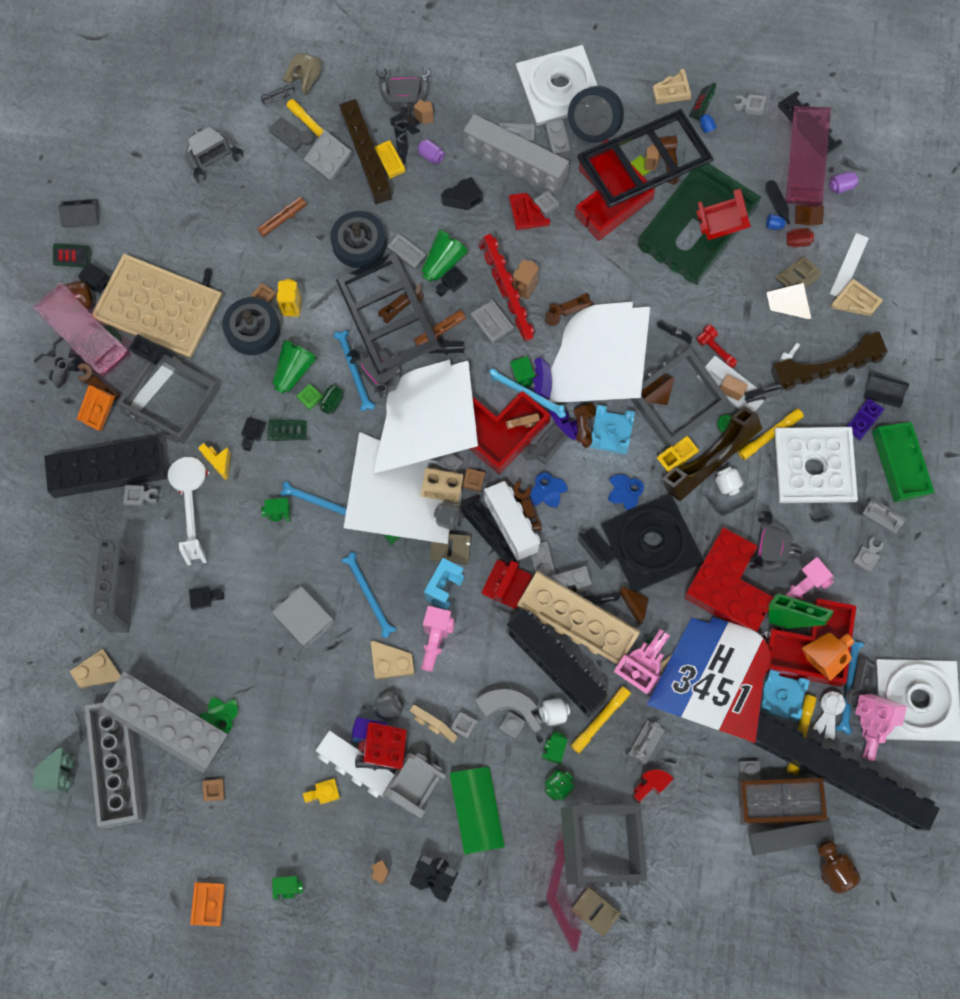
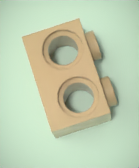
M425 468L420 497L458 503L463 474H458L455 471H442L437 468Z

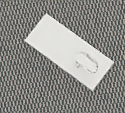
M716 356L705 366L718 386L725 374H728L748 384L745 392L758 389ZM726 395L730 403L739 410L746 406L756 412L764 403L763 400H758L746 404L744 395L739 401Z

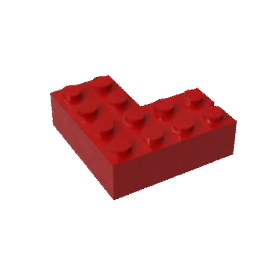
M613 150L589 159L612 197L636 187ZM579 163V171L594 186L583 166ZM631 164L642 183L648 182ZM655 188L611 208H608L598 190H596L576 206L575 217L585 228L588 226V231L600 241L652 201Z
M523 391L497 417L472 396L478 446L469 448V450L498 475L550 423L551 415ZM535 413L539 415L540 421H536L535 426L525 428V425H520L507 429L506 421Z
M723 527L684 599L724 621L757 632L774 597L744 582L740 578L758 546Z
M817 598L813 604L833 610V615L825 625L810 626L808 636L772 629L767 638L770 664L766 673L771 669L780 672V676L796 679L803 678L811 682L842 687L847 681L849 663L829 681L807 661L802 648L827 633L833 634L838 640L845 634L853 637L857 606Z

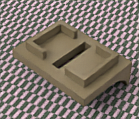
M803 256L778 274L776 280L785 287L804 283V288H807L821 277V270ZM795 270V271H796L799 275H801L804 279L800 278V277H799L796 273H794L793 271Z
M449 534L448 544L431 542L430 561L441 562L442 558L452 563L468 564L471 536ZM449 540L453 541L451 557H448Z
M589 887L571 909L573 913L602 937L605 936L621 915L619 911ZM600 903H602L603 907L600 909V911L597 913L594 919L590 920L589 917L591 916V914L594 912L597 906Z

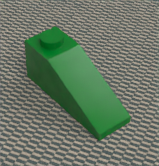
M779 593L769 604V623L784 628L825 625L833 615V610Z

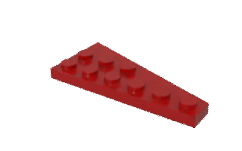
M491 233L485 235L479 242L478 247L480 250L484 249L485 262L493 268L491 269V274L503 299L506 297L508 299L507 307L509 312L516 316L514 321L523 341H529L534 338L532 335L534 334V329L531 324L527 323L525 318L527 317V312L524 306H520L518 301L520 295L517 289H513L511 284L513 279L510 272H506L504 267L506 262L503 255H499L497 250L499 245L496 238H492Z

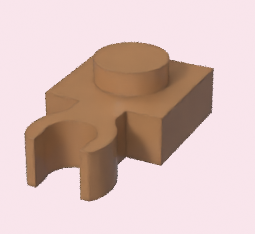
M538 413L508 420L506 425L507 429L520 425H525V428L535 426L536 421H540Z

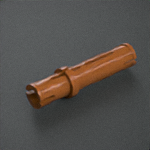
M299 196L289 205L283 206L284 209L257 227L258 232L262 237H265L287 219L295 217L294 214L306 207L307 204Z
M461 310L431 327L436 339L466 319ZM425 332L414 338L417 346L429 341Z

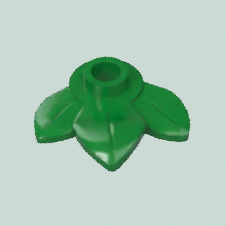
M212 697L208 705V712L199 714V717L227 734L231 731L232 721L238 714L237 702L231 699L224 704L221 700ZM223 721L226 722V726L224 728H220V723Z

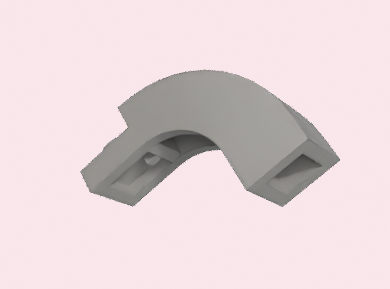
M509 689L493 690L475 700V704L486 720L500 711L511 710L523 717L534 735L542 730L540 718L537 714L534 716L532 714L537 711V706L531 699L520 692Z

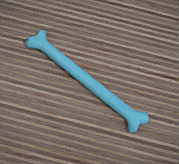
M495 368L489 370L491 381H499L519 393L521 391L525 392L535 402L555 412L559 418L566 416L564 405L558 406L501 375Z

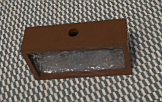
M823 778L740 781L738 783L741 825L822 822L827 820Z

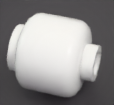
M728 467L717 472L718 476H716L715 482L722 494L733 496L740 492L739 488L743 486V480L737 469Z
M561 698L546 700L539 707L540 719L548 726L565 723L567 716L570 715L569 705Z

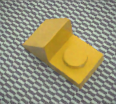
M204 443L198 447L201 454L224 480L228 479L231 458L229 448L227 447L217 454L212 446L208 448Z

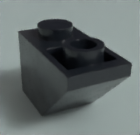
M472 177L461 180L456 186L447 188L440 194L443 206L470 210L483 202V193Z

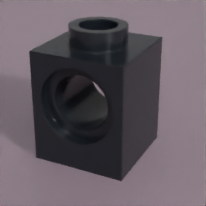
M90 262L86 264L78 275L80 281L86 282L89 288L98 294L105 290L110 281L105 271Z

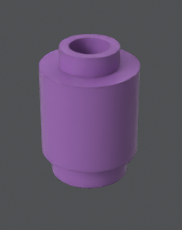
M429 139L421 141L418 145V154L430 163L438 165L443 160L445 152Z
M849 171L833 176L829 182L830 189L836 194L852 190L858 185V177L855 172Z

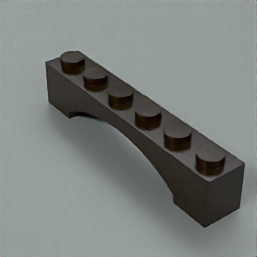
M354 99L339 104L343 122L357 152L375 205L392 200L390 186L357 100Z
M880 332L861 337L858 343L859 346L839 359L820 364H801L788 359L773 364L771 373L775 383L780 384L782 390L788 391L795 388L796 385H807L818 378L823 380L830 377L831 374H843L851 368L859 369L870 362L874 364L879 363L884 359L888 350Z
M746 406L742 407L731 417L732 421L710 450L696 461L684 467L677 468L675 466L662 478L667 492L678 501H682L763 429L757 413Z

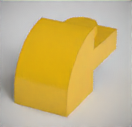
M686 436L675 446L669 447L656 458L669 473L675 466L677 468L683 467L684 463L699 453V449Z

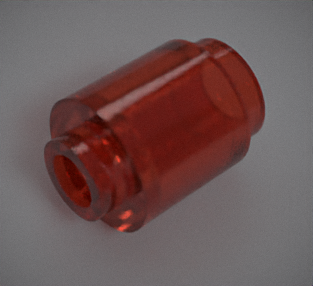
M802 228L786 232L787 246L792 248L811 246V242H814L813 231H810L809 228Z

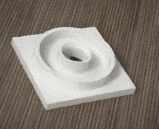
M583 45L516 63V69L536 126L567 118L568 107L573 97L588 87L598 86ZM562 76L567 78L569 82L564 87H556L552 84L551 80Z
M852 427L775 428L779 503L858 501ZM811 459L818 460L823 466V472L820 475H811L806 471L805 463Z
M877 659L875 661L877 666V696L907 706L903 726H895L893 731L887 735L886 740L960 742L957 661ZM920 689L928 694L929 704L926 708H918L913 705L911 694L914 690Z

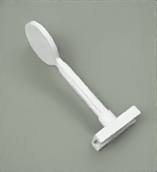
M193 457L178 459L168 470L170 485L174 489L184 492L188 539L186 542L179 543V550L187 565H191V560L201 558L203 563H207L206 554L199 540L196 539L192 491L196 490L204 482L206 471L204 465Z

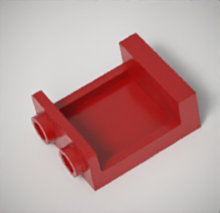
M741 189L734 190L735 198L705 208L702 202L698 203L699 210H696L699 221L702 220L703 222L699 224L702 234L706 233L708 240L751 227Z

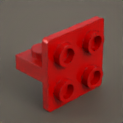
M497 560L481 593L516 610L517 604L527 589L532 575L518 569L519 564L511 561L508 566L505 562Z
M368 723L366 739L361 741L358 746V751L364 752L363 762L399 770L402 769L407 731L387 725Z

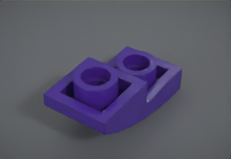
M539 357L534 360L537 377L533 378L535 385L533 389L536 394L549 400L552 391L550 365Z
M869 398L846 427H852L853 436L860 441L885 409Z
M565 409L566 416L564 418H559L555 412L549 410L553 420L563 433L572 440H576L577 421H569V415Z

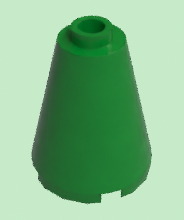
M439 229L421 269L422 277L430 283L432 280L436 282L467 255L468 249L455 238L449 237L448 233Z
M284 340L272 382L275 385L274 390L282 394L285 391L289 393L318 358L304 348L292 345L293 343Z

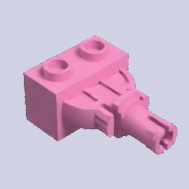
M816 557L802 569L808 577L796 587L792 585L791 591L785 596L803 601L805 599L803 595L815 586L818 589H827L834 583L832 579L835 576Z
M432 606L427 607L423 627L425 633L430 634L428 645L423 647L425 656L421 667L422 670L433 671L437 655L442 653V650L439 649L442 637L448 639L449 633H453L455 622L451 611Z
M659 629L649 645L644 642L641 648L634 650L630 655H624L614 670L615 673L646 694L652 692L661 678V675H659L661 669L660 661L664 654L660 653L670 637L668 633L664 634L665 631Z
M874 694L859 695L855 714L860 716V723L863 728L862 737L866 740L863 758L871 761L876 760L879 743H885L887 735L893 731L895 726H903L907 706Z

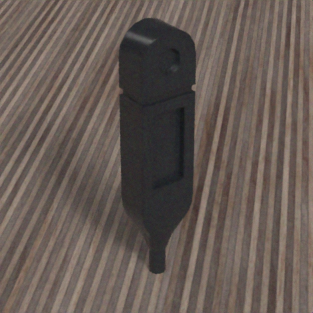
M394 127L397 152L405 164V158L408 153L406 130L400 131Z
M773 180L768 181L765 191L769 195L768 197L777 215L784 218L788 225L791 224L789 221V207L777 183Z

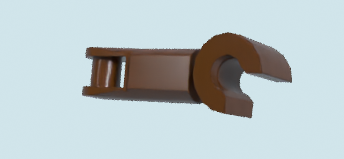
M677 135L659 137L678 167L676 156ZM665 163V167H666V170H667V173H668V172H670L671 170L669 169V167H668L667 164ZM679 177L668 181V183L671 185L677 184Z
M418 284L414 293L420 303L424 298V294L420 284ZM401 294L390 304L380 309L378 316L383 317L385 323H389L410 304L407 294Z
M585 293L560 305L549 304V312L545 313L546 324L555 326L561 321V315L565 317L593 306V301L589 299L590 295Z
M82 363L77 366L83 373H87L85 376L78 377L81 383L88 384V386L94 385L96 388L106 392L111 391V394L115 396L113 402L116 398H120L113 389L96 376L94 370L89 365Z
M592 403L584 404L573 410L577 419L576 440L579 443L582 442L584 448L590 447L593 442L591 418L596 416V410Z
M517 482L513 488L514 499L520 502L525 518L529 520L535 519L536 523L531 524L532 531H542L532 500L528 499L531 487L527 488L524 494H521L519 492L521 485L520 482Z

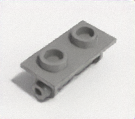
M871 498L862 513L897 534L906 519Z
M647 720L628 755L646 765L665 730L660 727V724Z

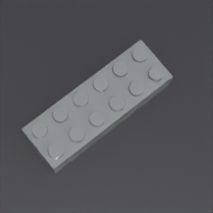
M475 114L463 130L464 149L469 154H475L485 162H491L501 170H507L515 177L527 180L533 186H539L545 191L548 190L551 194L558 196L568 180V160Z
M124 671L100 707L101 712L202 773L207 769L228 735Z
M102 703L85 706L97 826L104 829L143 822L133 730L101 712L100 707Z

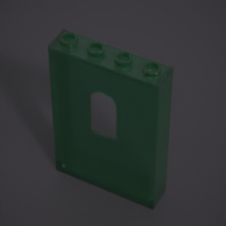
M708 163L688 174L640 235L637 246L642 252L653 256L657 262L667 265L672 272L682 275L689 283L698 285L739 232L737 231L711 240L707 239L705 233L701 235L691 249H679L676 245V239L692 218L699 223H703L702 220L699 221L696 210H699L698 203L702 202L705 208L735 198L734 190L741 189L748 217H750L759 206L761 196Z

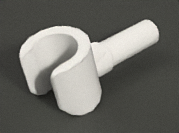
M796 343L789 354L783 352L780 362L792 359L800 344Z

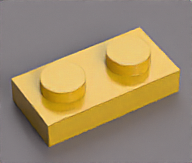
M390 140L375 146L378 158L389 179L406 172Z

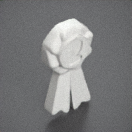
M830 691L821 698L820 706L823 714L813 726V730H817L821 734L826 725L825 739H835V716L842 713L846 705L842 694Z

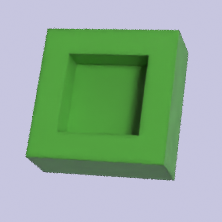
M309 384L296 397L310 411L319 403L322 395Z

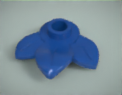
M540 473L535 479L536 486L531 490V500L535 506L544 501L549 507L557 508L560 503V493L568 491L567 485L562 479L553 478L549 473ZM546 480L548 484L542 485L541 481Z
M621 474L612 476L609 479L615 488L610 493L608 500L614 504L623 503L626 510L634 508L638 504L639 496L644 491L642 481L636 478L630 479L626 475ZM636 486L638 490L632 491L631 487Z

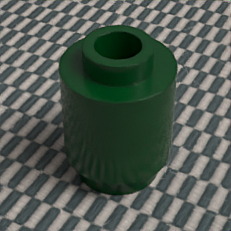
M334 385L327 388L318 403L320 410L326 414L335 413L343 399V390Z

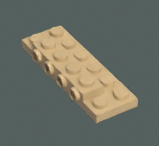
M539 571L535 573L517 604L522 609L528 612L531 611L539 622L550 624L556 632L562 635L565 633L576 644L580 645L582 643L593 654L598 655L599 653L617 665L623 656L628 653L640 633L638 629Z

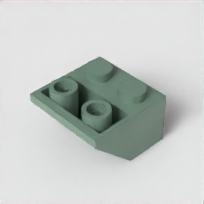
M57 748L36 766L33 788L44 793L68 794V790L72 787L71 768L73 769L75 765L73 753L63 748Z

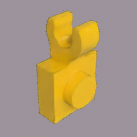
M335 779L315 784V791L303 793L305 803L319 799L322 805L340 799Z

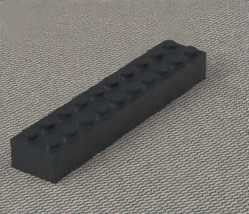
M759 711L756 742L750 743L817 778H823V781L918 831H930L940 808L934 806V801L926 797L922 799L915 796V791L907 787L903 789L896 786V781L887 777L885 779L879 777L877 771L871 768L864 769L860 767V763L854 759L848 758L847 760L840 757L841 753L832 748L829 750L822 747L823 744L812 738L808 740L803 737L804 734L796 729L789 730L785 728L783 722L776 719L774 721L766 718L767 714Z

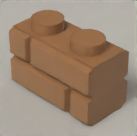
M522 260L518 269L513 274V289H517L520 297L524 299H529L533 290L538 285L539 268L533 261Z

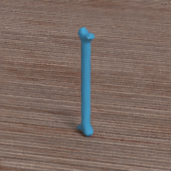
M336 331L334 338L339 340L362 401L359 410H374L375 404L368 398L356 363L351 364L350 360L352 357H347L350 351L347 342L349 331Z
M288 481L282 484V497L292 495L346 516L347 508L295 489Z
M350 552L348 557L342 559V563L350 566L382 627L381 636L388 638L390 633L395 632L397 628L388 624L356 563L357 554Z
M852 638L854 640L850 652L852 659L848 666L844 695L846 705L842 712L841 722L835 727L837 731H843L846 735L851 734L853 731L849 725L851 705L846 701V694L848 690L852 689L854 684L858 651L865 645L863 642H856L854 638Z

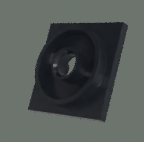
M671 494L601 523V527L614 554L617 556L616 559L626 580L634 592H639L699 566L704 562ZM648 533L658 534L662 539L661 547L656 550L648 549L643 542L645 535Z

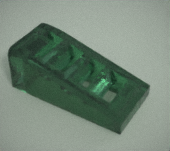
M268 420L267 441L307 439V421ZM281 427H285V433H281ZM289 427H293L292 434H289ZM297 427H300V434H297Z

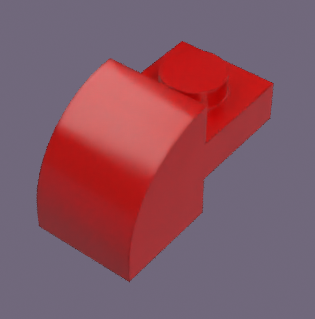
M651 770L644 773L641 779L646 784L640 783L634 789L635 795L633 799L639 804L651 790L659 795L674 778L662 770Z

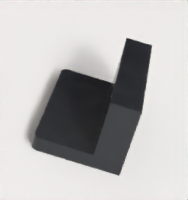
M98 199L62 201L58 206L62 227L98 225L99 221L96 211L99 206Z
M139 334L136 335L128 348L130 352L154 365L158 364L163 354L171 358L174 356L163 347Z
M872 373L867 382L863 398H870L872 401L901 408L905 392L909 388V383Z
M594 527L584 534L582 532L578 534L579 543L601 570L617 558Z

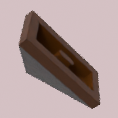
M666 373L644 388L641 391V396L648 403L668 405L674 378Z
M620 588V596L638 625H642L649 598L628 588Z

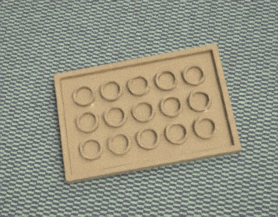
M123 254L91 318L136 337L139 334L164 349L191 359L223 294Z

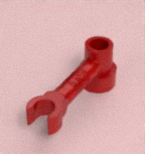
M708 324L703 328V332L696 337V340L702 346L707 344L729 367H735L737 360L713 340L718 336V332L712 325Z

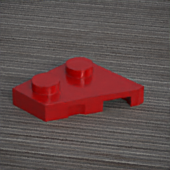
M527 193L509 195L508 200L516 231L550 226V220L543 216L540 212L541 209L532 202L531 197Z

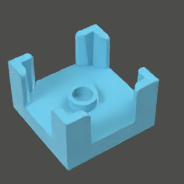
M598 405L592 432L593 442L590 448L627 455L635 412L626 411L625 415L606 412V406Z
M442 558L424 591L426 601L441 609L448 610L450 602L447 601L449 594L443 591L447 580L460 586L465 578L461 574L464 568Z
M770 669L766 674L760 711L797 723L801 719L803 711L801 709L802 701L810 680L803 678L793 680L779 676L780 672Z

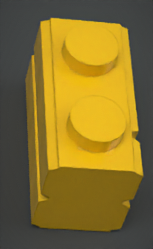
M292 279L278 282L277 302L283 316H300L301 294L297 282Z

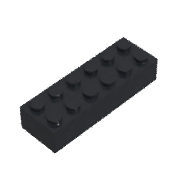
M158 437L44 456L47 491L53 498L167 479L163 444Z
M523 609L506 625V633L589 718L606 702L608 696L606 694L607 689L600 682L597 684L592 679L593 675L588 669H582L578 665L579 661L573 654L568 655L565 652V646L558 639L555 641L550 636L551 632L546 626H540L536 622L538 619L531 611L527 612Z

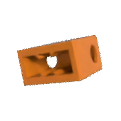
M827 633L804 646L802 650L807 661L831 681L851 661L852 657L848 648L854 644V640L849 634H845L838 640L833 634Z

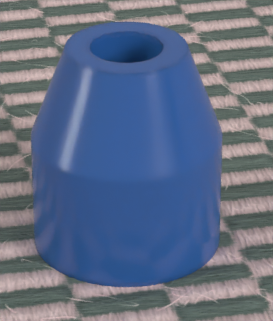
M709 114L700 117V126L703 133L717 128L714 119Z
M769 214L766 228L773 230L783 229L786 220L779 215Z

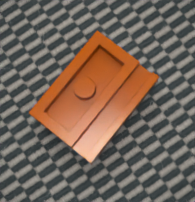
M89 385L76 420L82 421L98 431L103 430L115 396L100 388H96L94 385Z
M194 882L190 925L221 927L225 884Z

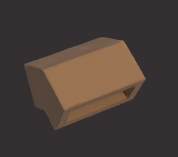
M420 99L413 107L415 119L422 124L434 122L431 102H424Z
M654 144L646 149L644 170H656V166L660 162L661 155Z
M725 374L719 387L725 395L739 401L744 395L748 384Z
M381 860L371 866L374 871L371 878L385 885L390 872L385 862Z

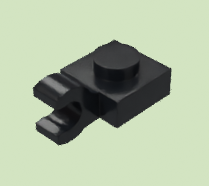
M405 112L390 118V125L400 131L408 130L413 135L420 132L415 127L419 124V121Z
M454 266L441 277L442 282L436 286V293L440 297L444 296L449 290L454 293L467 282V278Z
M247 417L241 433L242 437H245L241 444L243 450L250 452L254 440H261L266 427L265 422Z
M209 587L189 589L190 608L196 610L211 607V601L224 600V592L221 589L210 592Z

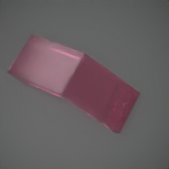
M794 106L786 196L787 204L823 205L831 116L830 107Z
M59 283L33 306L53 330L69 343L71 349L102 378L130 354L128 349L110 334L62 283Z
M562 836L561 841L557 840L553 853L557 855L546 902L570 951L577 952L582 931L571 928L556 898L565 862Z

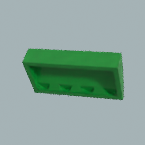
M912 422L877 427L872 432L893 502L912 500L935 493Z
M484 767L449 773L464 855L505 848L490 768Z

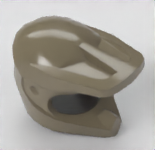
M297 53L292 58L283 81L290 83L301 78L303 83L302 92L306 96L313 82L316 81L321 73L322 63L320 58L310 54Z

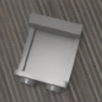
M302 587L293 589L289 593L288 598L284 602H279L272 612L274 617L299 641L305 650L334 624L333 619Z
M408 753L403 760L402 769L397 770L382 795L421 819L425 813L421 809L438 780L440 778L444 780L446 776L441 773L442 769L433 763L431 765L426 763L427 758L421 754L416 753V755Z

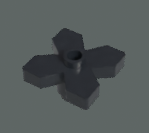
M60 337L53 343V350L47 354L41 353L34 359V363L42 371L51 370L49 380L57 388H60L67 382V370L78 372L80 369L77 366L82 363L86 364L80 356L69 355L71 346L63 337Z
M422 854L416 865L418 871H415L410 885L420 890L430 888L435 898L447 902L452 891L450 886H453L456 881L458 872L449 868V863L445 859L436 858L433 860Z

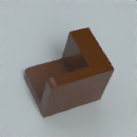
M813 204L797 205L795 224L807 226L823 224L824 206Z

